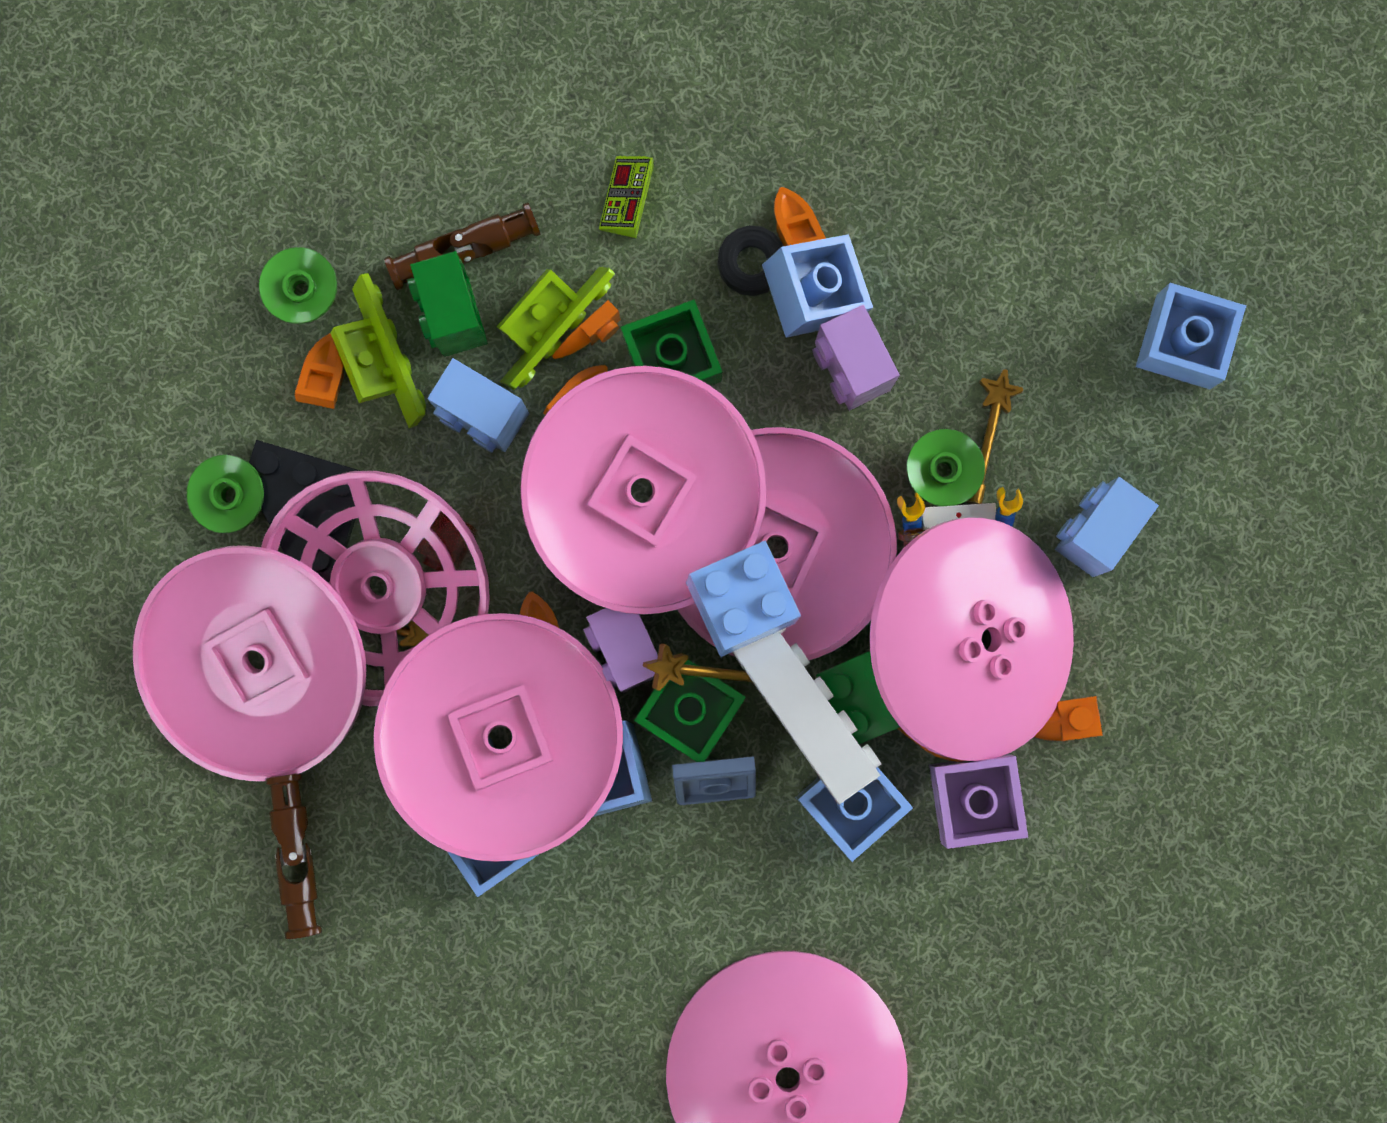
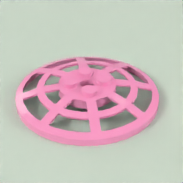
M351 471L330 476L306 487L291 498L274 517L261 545L262 548L278 551L281 539L286 529L308 541L300 562L312 569L319 549L336 560L332 568L330 582L328 583L349 609L358 629L381 635L382 653L365 650L364 652L367 665L384 666L385 686L403 658L414 648L399 652L396 630L413 620L428 635H431L440 628L451 624L457 610L458 586H479L480 599L477 616L488 614L490 603L489 579L482 552L473 533L460 515L439 495L422 484L400 475L380 471ZM365 482L397 485L419 494L428 501L418 517L396 507L372 504ZM349 485L355 504L354 507H349L332 515L318 528L296 516L306 504L318 495L337 486ZM441 511L452 521L464 538L474 559L476 570H455L454 562L447 547L431 529ZM375 516L392 518L407 524L411 528L400 543L380 538ZM359 518L364 540L347 549L329 536L341 524ZM423 538L429 542L437 553L444 571H423L421 564L413 554ZM372 576H378L385 581L387 586L385 595H377L371 590L370 579ZM447 587L446 604L439 622L422 608L426 596V588ZM365 689L362 705L379 706L384 690Z

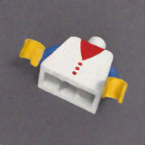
M1004 487L999 488L997 491V500L1000 506L997 509L996 503L925 507L924 501L918 493H915L916 502L911 507H906L902 496L897 499V505L904 515L902 518L903 530L922 527L931 528L937 524L961 518L992 519L1013 527L1015 512L1019 511L1023 505V498L1019 489L1016 490V497L1013 500L1005 501Z

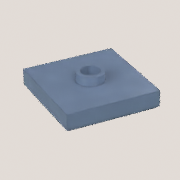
M754 757L672 765L676 799L679 805L747 799L756 796Z

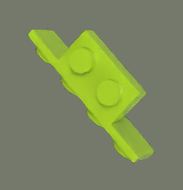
M598 267L578 292L575 293L551 269H546L497 325V328L524 352L499 382L511 390L527 385L536 373L533 368L543 357L547 359L555 353L561 345L559 338L568 328L570 330L574 329L582 322L586 316L584 310L593 299L595 301L601 299L611 287L609 281L615 273L610 268Z
M368 273L361 274L354 284L352 291L364 319L335 326L330 334L358 402L362 403L395 394L408 428L415 427L425 416V398L422 392L415 388L411 378V364L408 357L402 354L396 341L397 331L393 321L387 319L379 287L372 283Z

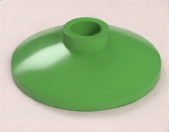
M303 247L285 249L274 255L264 266L259 279L260 297L267 310L281 321L291 324L309 323L323 316L332 306L337 294V277L331 264L320 253ZM300 283L308 285V290L303 295L295 293V288Z
M952 429L935 430L922 436L912 447L906 464L907 478L914 492L918 493L925 502L934 506L960 505L972 498L981 487L985 476V461L978 445L966 434ZM941 463L947 464L951 470L950 475L947 477L940 476L937 473V466Z
M217 455L208 458L194 470L188 482L187 503L190 512L199 524L213 532L233 533L246 528L256 519L263 505L264 488L258 472L249 462L237 456ZM229 488H233L236 492L235 499L232 502H229L225 496Z

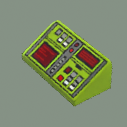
M616 156L599 230L637 238L654 167L653 158L646 156Z

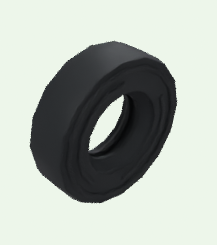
M749 225L736 229L724 239L719 249L717 266L721 278L730 289L741 295L757 296L770 291L764 270L755 275L746 274L738 267L737 257L745 248L754 247L762 250L768 260L778 249L783 247V244L773 232L766 228Z

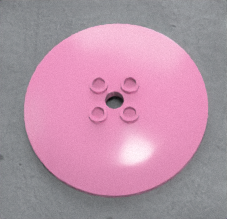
M631 366L601 373L582 382L559 399L546 413L535 430L525 454L520 485L521 507L524 522L536 552L554 576L570 590L596 605L619 612L633 614L663 613L695 603L686 585L690 573L754 545L765 511L766 475L759 446L751 429L738 410L721 393L705 382L680 371L663 367ZM640 478L649 481L653 490L650 499L642 503L636 501L631 495L632 484Z
M785 427L754 429L751 431L759 446L766 475L765 511L754 545L765 540L767 541L772 537H780L787 543L788 550L786 555L774 559L801 617L794 625L787 627L781 635L790 647L797 643L808 660L816 659L846 644L871 621L879 587L897 554V538L893 515L886 496L875 477L856 456L841 445L818 434L800 429ZM693 603L677 609L687 624L700 637L715 647L696 604Z
M961 518L949 520L925 530L902 549L887 570L874 602L870 626V654L876 684L881 697L894 720L908 736L929 751L952 759L981 761L1001 757L1023 746L1044 727L1055 711L1057 702L1060 701L1070 674L1074 644L1071 609L1063 583L1055 567L1041 548L1028 536L1012 526L996 520ZM986 629L991 634V644L987 650L982 642V634Z
M227 546L200 553L174 567L158 582L146 599L138 617L133 640V666L143 704L165 738L183 755L207 770L222 776L246 781H265V778L302 773L320 763L342 743L359 715L366 687V659L357 625L349 609L332 586L307 565L288 555L254 546ZM251 650L257 651L263 656L265 661L263 669H256L250 664L248 656Z
M497 613L472 616L453 622L427 636L403 658L393 672L383 691L375 718L374 753L376 766L384 790L396 811L414 831L433 845L455 855L479 861L501 862L529 858L557 847L574 836L591 820L604 803L613 786L622 755L623 724L620 706L611 682L606 681L600 663L585 646L564 630L545 621L518 614ZM499 726L508 728L512 733V741L504 749L493 748L488 740L490 732Z
M773 951L749 956L732 963L712 976L696 991L681 1013L672 1034L666 1064V1085L668 1100L675 1123H899L906 1100L907 1061L901 1034L894 1018L879 995L866 981L843 965L819 955L799 951ZM791 1067L799 1073L798 1083L794 1087L782 1088L777 1084L776 1076L782 1068Z

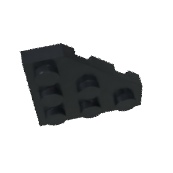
M256 440L249 463L256 469L263 483L264 500L261 510L269 525H271L274 517L285 504L306 487L333 475L361 471ZM349 485L337 486L318 495L306 504L296 516L318 528L332 515L349 507H354L355 504ZM356 518L341 524L329 536L347 548ZM286 529L280 546L285 555L300 561L308 541ZM319 549L312 565V570L318 573L325 581L330 582L332 568L336 560Z

